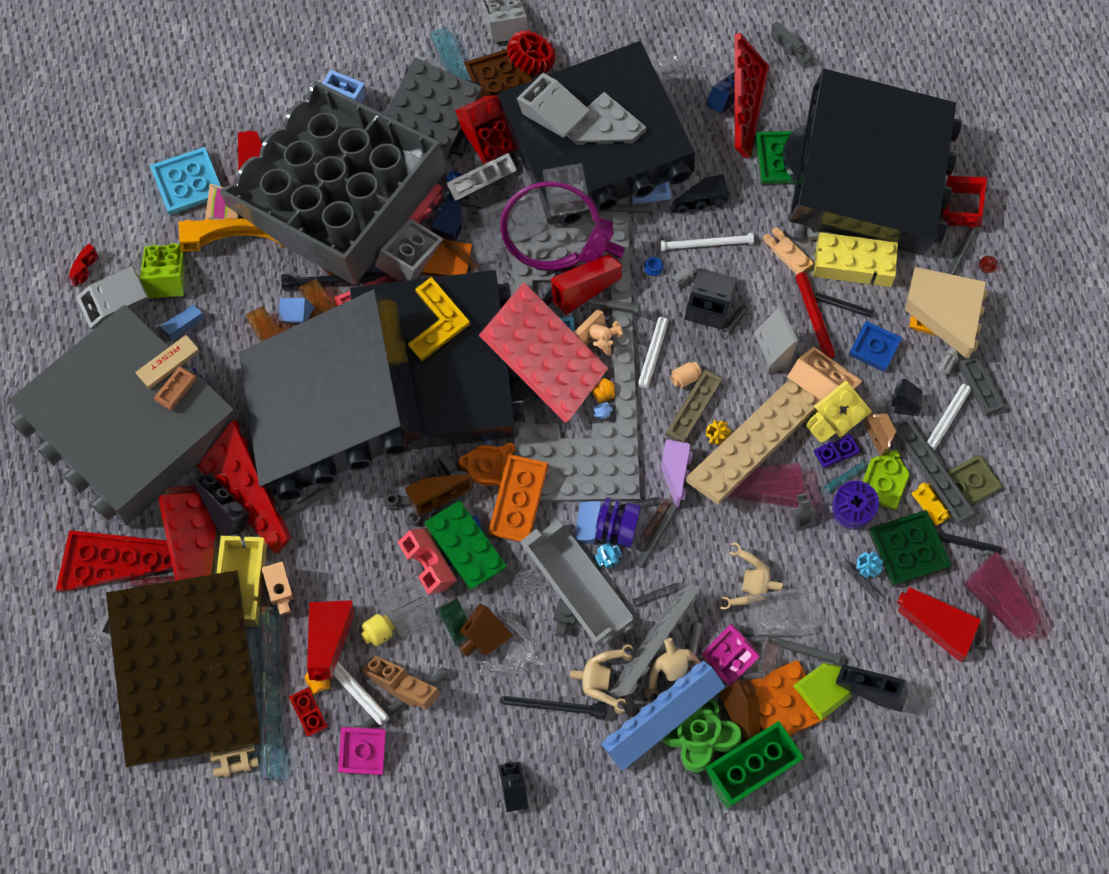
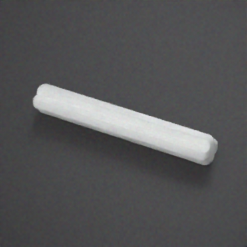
M658 318L638 382V386L647 389L649 387L669 320L667 318Z
M962 384L927 441L931 450H936L971 391L970 386Z
M337 662L333 674L335 678L379 725H383L389 719L386 712Z

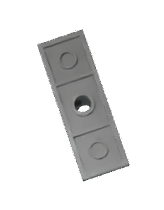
M690 585L676 592L609 690L608 694L610 696L618 698L628 694L631 695L638 686L636 682L639 677H643L650 668L648 664L652 658H658L667 652L664 640L667 639L666 637L675 624L678 625L685 617L683 612L686 608H690L696 601L697 588Z

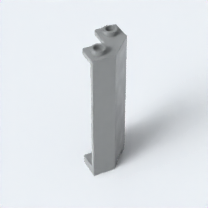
M559 519L543 532L535 529L520 541L597 645H606L613 638L622 633L627 634L634 629V624L637 620Z

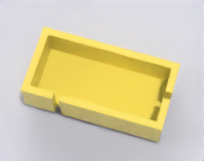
M820 232L816 242L813 277L870 284L875 272L877 275L874 285L891 287L896 276L898 243Z
M221 536L217 573L238 570L246 627H258L259 605H261L264 578L262 567H265L267 550L265 539L263 537H244L247 548H243L244 545L241 537Z

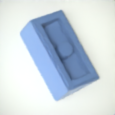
M281 298L278 321L281 323L305 322L313 311L314 306L305 298Z
M192 304L161 325L160 328L173 341L205 318L203 313Z
M600 501L580 502L574 535L577 542L594 545L596 522L601 507Z

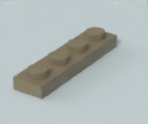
M707 370L703 371L666 431L665 436L674 441L685 443L720 386L722 378Z

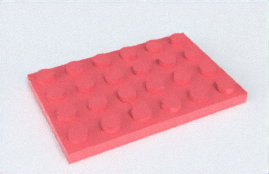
M525 282L519 286L479 334L564 422L571 419L608 370V367Z

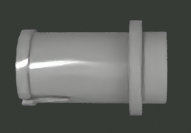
M685 265L684 269L671 276L670 279L674 280L673 284L676 287H679L690 278L694 279L696 270L692 265Z

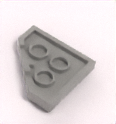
M603 92L587 107L590 113L566 136L577 145H585L587 142H597V144H613V142L633 143L646 132V126Z

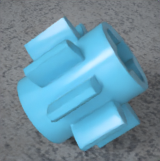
M606 543L597 549L599 554L595 556L600 567L605 565L606 569H611L620 563L619 558L622 557V553L618 545L613 547L611 543Z
M874 551L871 554L865 552L859 556L856 569L865 578H868L869 575L874 578L881 573L883 560Z

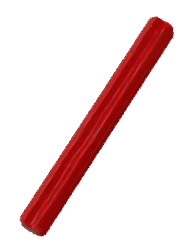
M800 272L795 276L820 349L822 353L832 359L835 357V352L807 274Z

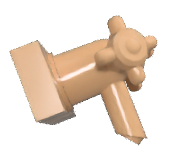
M596 310L574 331L586 346L593 340H597L593 345L598 346L608 356L612 355L611 345H613V341H610L612 336L617 335V338L623 335L622 327L618 321H615L611 328L606 327L603 311Z

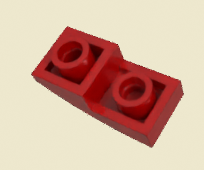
M90 243L79 253L71 267L69 278L75 287L87 280L90 274L87 266H92L97 260L98 254Z
M309 687L289 696L307 737L328 727Z

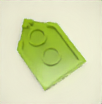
M897 449L883 456L872 458L862 480L870 484L876 491L879 505L891 510L897 509L910 475Z
M823 663L793 685L820 720H823L852 697V692L836 685L841 666Z

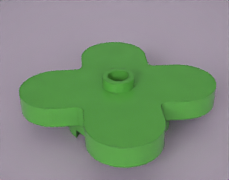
M712 698L662 738L666 745L682 748V763L691 772L706 770L705 767L712 762L714 751H732L740 745L742 740L740 728L735 723L719 720V706Z

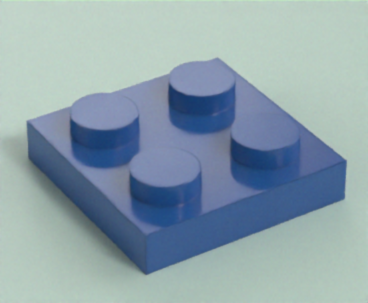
M865 321L849 352V356L885 372L902 337Z

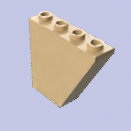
M915 267L905 310L961 355L970 359L972 351L976 352L979 340H975V337L980 334L982 323H978V321L984 314L985 307L981 305L982 301L985 302L987 298L986 282Z

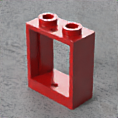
M948 175L946 186L952 187V193L980 194L978 214L949 212V202L947 208L943 209V221H946L949 226L982 227L987 177Z

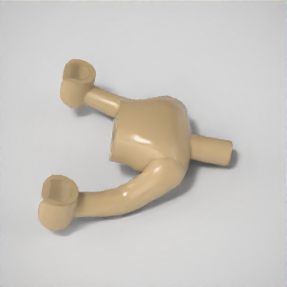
M738 543L730 544L738 548L736 553L729 552L731 556H739L757 569H746L742 591L751 594V596L733 599L722 597L720 599L728 601L729 604L727 607L719 606L721 610L726 611L730 606L762 602L769 589L782 591L783 583L770 581V569L756 556L742 550Z
M672 638L664 640L667 652L656 658L651 667L649 687L645 691V695L650 702V695L652 693H656L657 697L659 695L657 679L660 670L665 673L667 680L675 681L689 673V662L693 667L701 663L689 649L675 650Z
M629 644L625 645L622 649L605 651L590 658L585 665L584 671H570V678L582 680L583 692L586 695L614 706L615 712L619 715H623L626 710L619 709L618 705H626L627 702L625 699L617 700L602 692L608 691L611 668H606L600 664L620 657L627 661L631 660L633 656L627 655L624 652L626 650L633 651V647Z

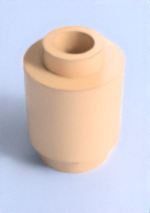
M688 362L674 369L670 378L674 386H679L682 389L697 381L702 372L696 362Z

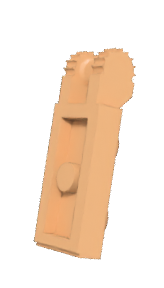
M775 227L772 229V234L780 241L778 244L769 234L764 235V241L796 275L800 272L804 273L813 266V262L788 237H785L779 228Z

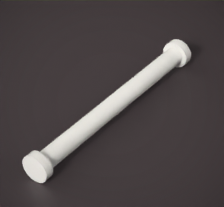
M748 233L745 236L672 242L660 240L661 252H665V250L730 244L749 243V245H753L754 236L753 233Z

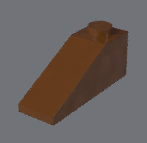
M469 473L423 478L405 487L409 502L418 516L421 517L475 487L472 476Z
M749 679L736 681L718 693L731 721L740 728L742 743L761 732L759 699L756 695V689Z

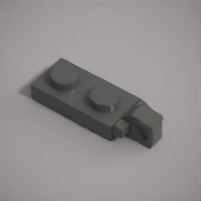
M777 21L772 25V39L776 43L780 42L788 54H793L796 57L797 63L804 67L812 60V56L803 48V44Z

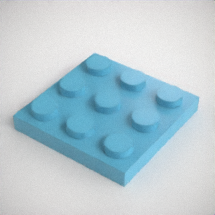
M205 147L150 165L169 215L207 203L210 184L221 187Z

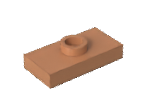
M179 366L154 397L155 402L172 412L197 381V377Z

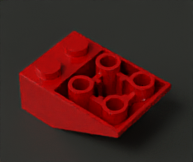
M497 95L484 96L455 110L462 130L483 164L516 150Z

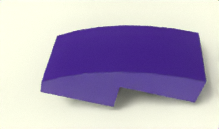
M850 434L834 443L831 441L813 450L823 469L860 454V450Z

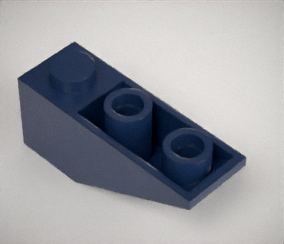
M735 71L713 85L706 106L720 114L728 110L735 102Z
M448 189L447 199L445 203H441L438 211L439 215L433 219L431 229H433V233L441 236L443 240L449 238L451 241H456L462 230L460 199L455 201Z

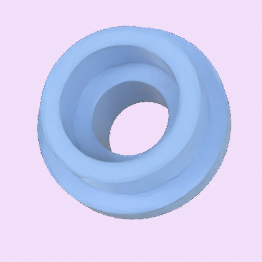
M608 402L600 403L593 407L594 417H599V419L607 418L611 415L610 412L613 411V408L609 406Z

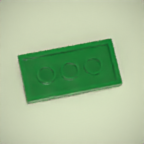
M460 500L424 522L426 528L470 591L475 590L507 569L506 564Z

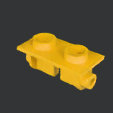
M928 483L920 484L918 486L919 489L911 493L921 508L927 510L935 526L951 518L948 513L949 510L945 509Z

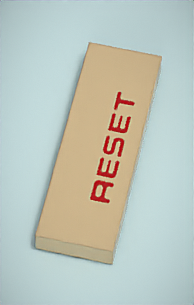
M185 335L135 373L148 389H151L200 351Z

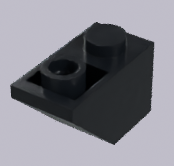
M902 379L899 386L895 387L894 394L891 395L890 406L894 407L893 413L918 416L922 409V390L907 379Z
M507 762L503 765H498L506 812L528 809L526 785L520 762Z

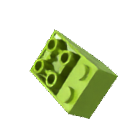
M172 243L169 245H150L144 247L139 279L148 299L184 296V252H181L180 244Z

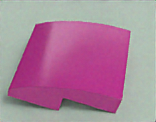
M732 623L701 653L716 669V674L728 686L733 684L760 657L754 647Z

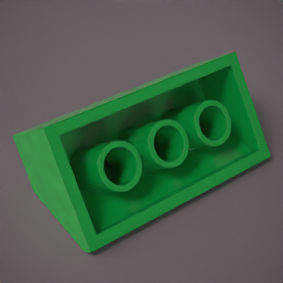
M777 721L714 761L705 769L714 791L728 810L800 764L804 757L780 721Z

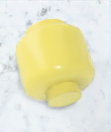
M376 614L362 624L363 632L361 636L367 644L371 643L374 646H380L393 636L392 630H394V626L386 615Z

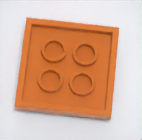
M798 660L750 681L754 685L759 699L760 728L762 731L780 721L789 736H792L828 719L827 716L820 720L793 685L806 676Z

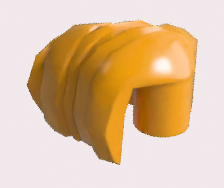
M604 378L591 391L598 404L615 398V384L612 381Z
M308 673L305 675L306 684L310 687L313 695L320 691L331 689L329 679L315 681L309 680Z

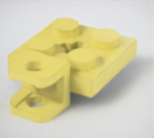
M844 381L814 406L818 412L808 420L806 427L819 442L826 441L835 433L841 438L872 411L847 381ZM842 405L846 407L848 405L847 411L840 414L841 409L839 407Z

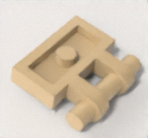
M255 745L209 753L212 763L221 762V767L213 769L215 778L224 776V778L229 777L231 773L239 771L248 772L251 771V768L258 767V758L248 759V754L256 752ZM240 756L241 762L229 765L228 759Z

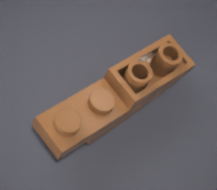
M375 656L362 670L365 676L382 689L413 708L419 706L427 710L441 694L438 688L408 675L404 668L378 656Z

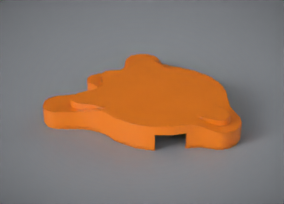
M511 442L500 447L479 445L468 454L462 455L458 460V465L467 474L470 473L473 482L479 485H491L500 488L508 454L512 455L514 453L515 445Z

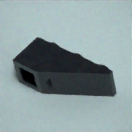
M724 174L702 179L672 202L671 212L682 214L691 209L703 210L708 206L715 205V207H721L728 203L729 190Z
M211 473L195 478V486L214 525L225 536H233L242 532L250 513Z

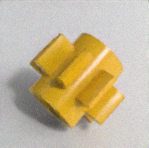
M713 420V423L707 426L706 436L711 438L709 443L721 445L731 435L732 430L727 427V422Z

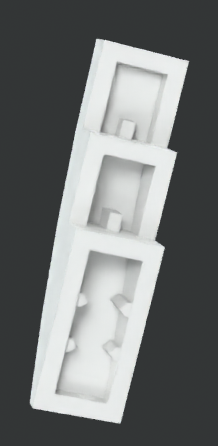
M507 153L446 183L456 201L517 171Z

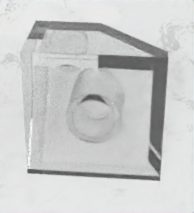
M769 636L746 637L760 657L737 680L763 679L780 666L783 645Z

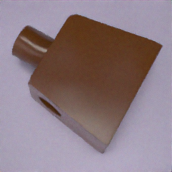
M480 603L460 630V633L467 640L458 649L467 658L475 650L486 656L510 639L513 634L487 606Z

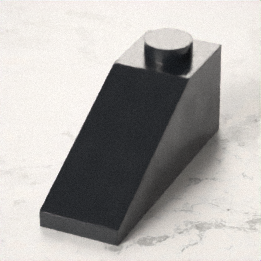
M844 664L836 680V685L880 707L902 712L908 696L906 680Z

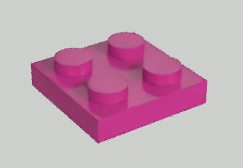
M342 726L338 772L383 775L386 729Z

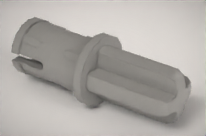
M950 347L944 353V360L938 371L943 375H948L954 364L959 361L960 353Z

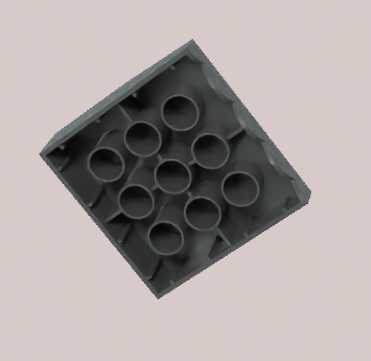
M315 80L308 91L307 100L296 103L289 110L283 128L273 130L265 138L259 157L249 158L240 168L235 185L224 187L220 194L228 208L285 247L356 285L377 259L380 250L401 229L444 175L447 167L439 141Z

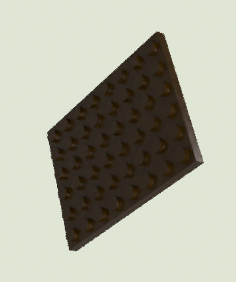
M238 570L106 592L126 768L262 744Z

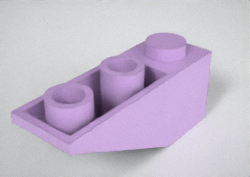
M666 439L661 469L676 507H679L680 500H685L687 488H684L683 484L690 473L686 466L687 464L691 465L693 452H689L690 444Z

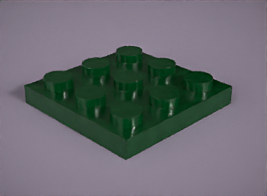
M927 510L868 529L877 554L883 560L882 565L892 587L950 569L952 566Z

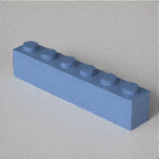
M702 661L696 664L684 677L676 680L674 685L667 691L660 693L651 704L643 707L635 717L627 720L619 730L610 734L601 745L623 771L724 689L725 685L713 668Z

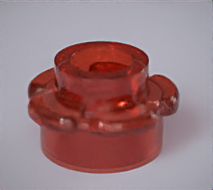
M984 256L980 259L978 267L981 268L983 273H992L996 270L998 261L993 256Z

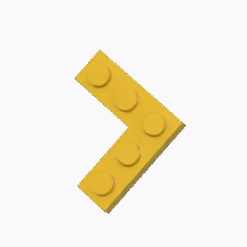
M432 277L417 287L415 291L437 316L439 321L408 343L409 348L421 362L470 325V321Z

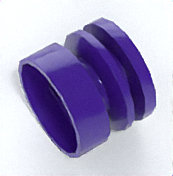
M853 480L844 483L838 489L832 502L834 519L847 529L857 530L867 526L872 521L879 507L877 493L870 484L863 481ZM854 499L860 503L858 508H856L855 504H851Z
M606 497L605 502L600 507L596 522V540L601 541L603 533L606 532L608 533L607 543H610L614 534L618 535L617 545L631 548L641 505L627 502L623 511L619 510L620 500L616 499L614 508H611V498Z

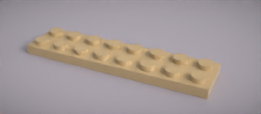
M789 379L686 477V482L719 505L816 411L814 406L821 399L810 394Z

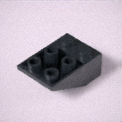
M699 268L689 297L684 320L723 329L737 278Z

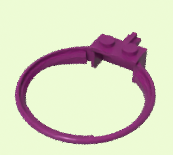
M540 182L529 185L510 198L501 215L500 232L506 248L517 260L532 268L548 271L562 270L582 261L591 262L602 257L604 252L619 258L624 254L625 247L610 241L613 236V223L600 218L596 204L587 194L565 183ZM537 188H563L575 193L586 203L593 221L596 222V226L579 254L574 252L561 259L539 261L519 251L509 236L507 222L510 211L515 203L528 194L529 191Z

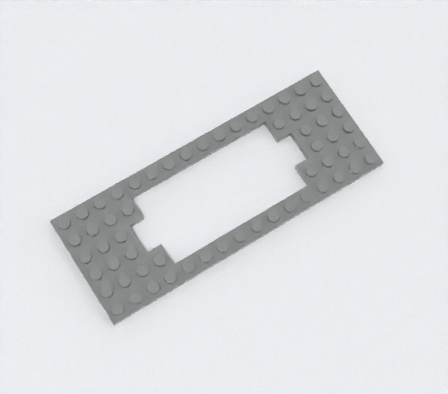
M512 212V242L519 251L530 258L539 261H553L564 258L574 252L579 254L596 226V222L593 221L591 212L583 213L579 221L571 225H562L559 222L550 226L545 212ZM599 212L600 218L613 223V236L610 241L625 247L621 258L610 254L622 264V278L611 285V300L631 303L628 212ZM512 255L513 294L524 282L531 289L532 283H551L550 279L554 277L556 270L548 271L532 268L523 264ZM582 261L566 269H574L583 264H586L587 262ZM612 308V324L618 321L623 331V335L617 338V335H613L616 423H592V438L560 439L559 424H535L534 391L523 380H521L520 384H514V399L523 398L526 420L524 423L515 424V456L549 463L540 502H605L606 497H610L611 501H616V499L620 501H640L631 311Z

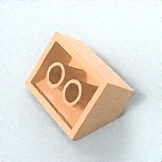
M814 346L797 360L787 376L804 390L821 400L844 381H847L854 390L862 383L861 379Z

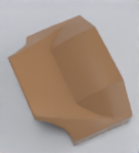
M870 413L864 418L863 424L879 455L883 456L889 452L896 429L887 413Z

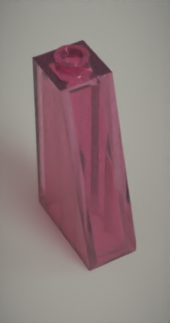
M800 463L757 467L727 497L799 508L797 495L805 493Z
M997 551L982 562L963 585L1017 639L1025 635L1030 637L1037 630L1035 626L1040 619L1001 555Z

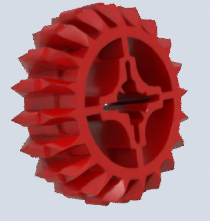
M523 30L516 32L510 38L506 50L508 52L507 57L511 59L510 63L515 64V68L521 69V72L525 71L527 75L531 73L534 77L536 75L540 76L542 73L547 74L555 64L557 55L555 54V49L552 48V43L547 42L548 38L544 39L542 34L538 35L535 31L531 33L529 30L526 32Z

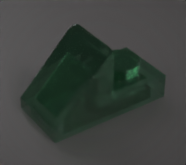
M458 598L439 606L440 620L446 626L453 643L458 645L467 640L460 633L467 618Z

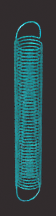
M847 472L844 473L845 477H854V475L846 476L845 474H849ZM831 482L827 484L828 487L835 486Z

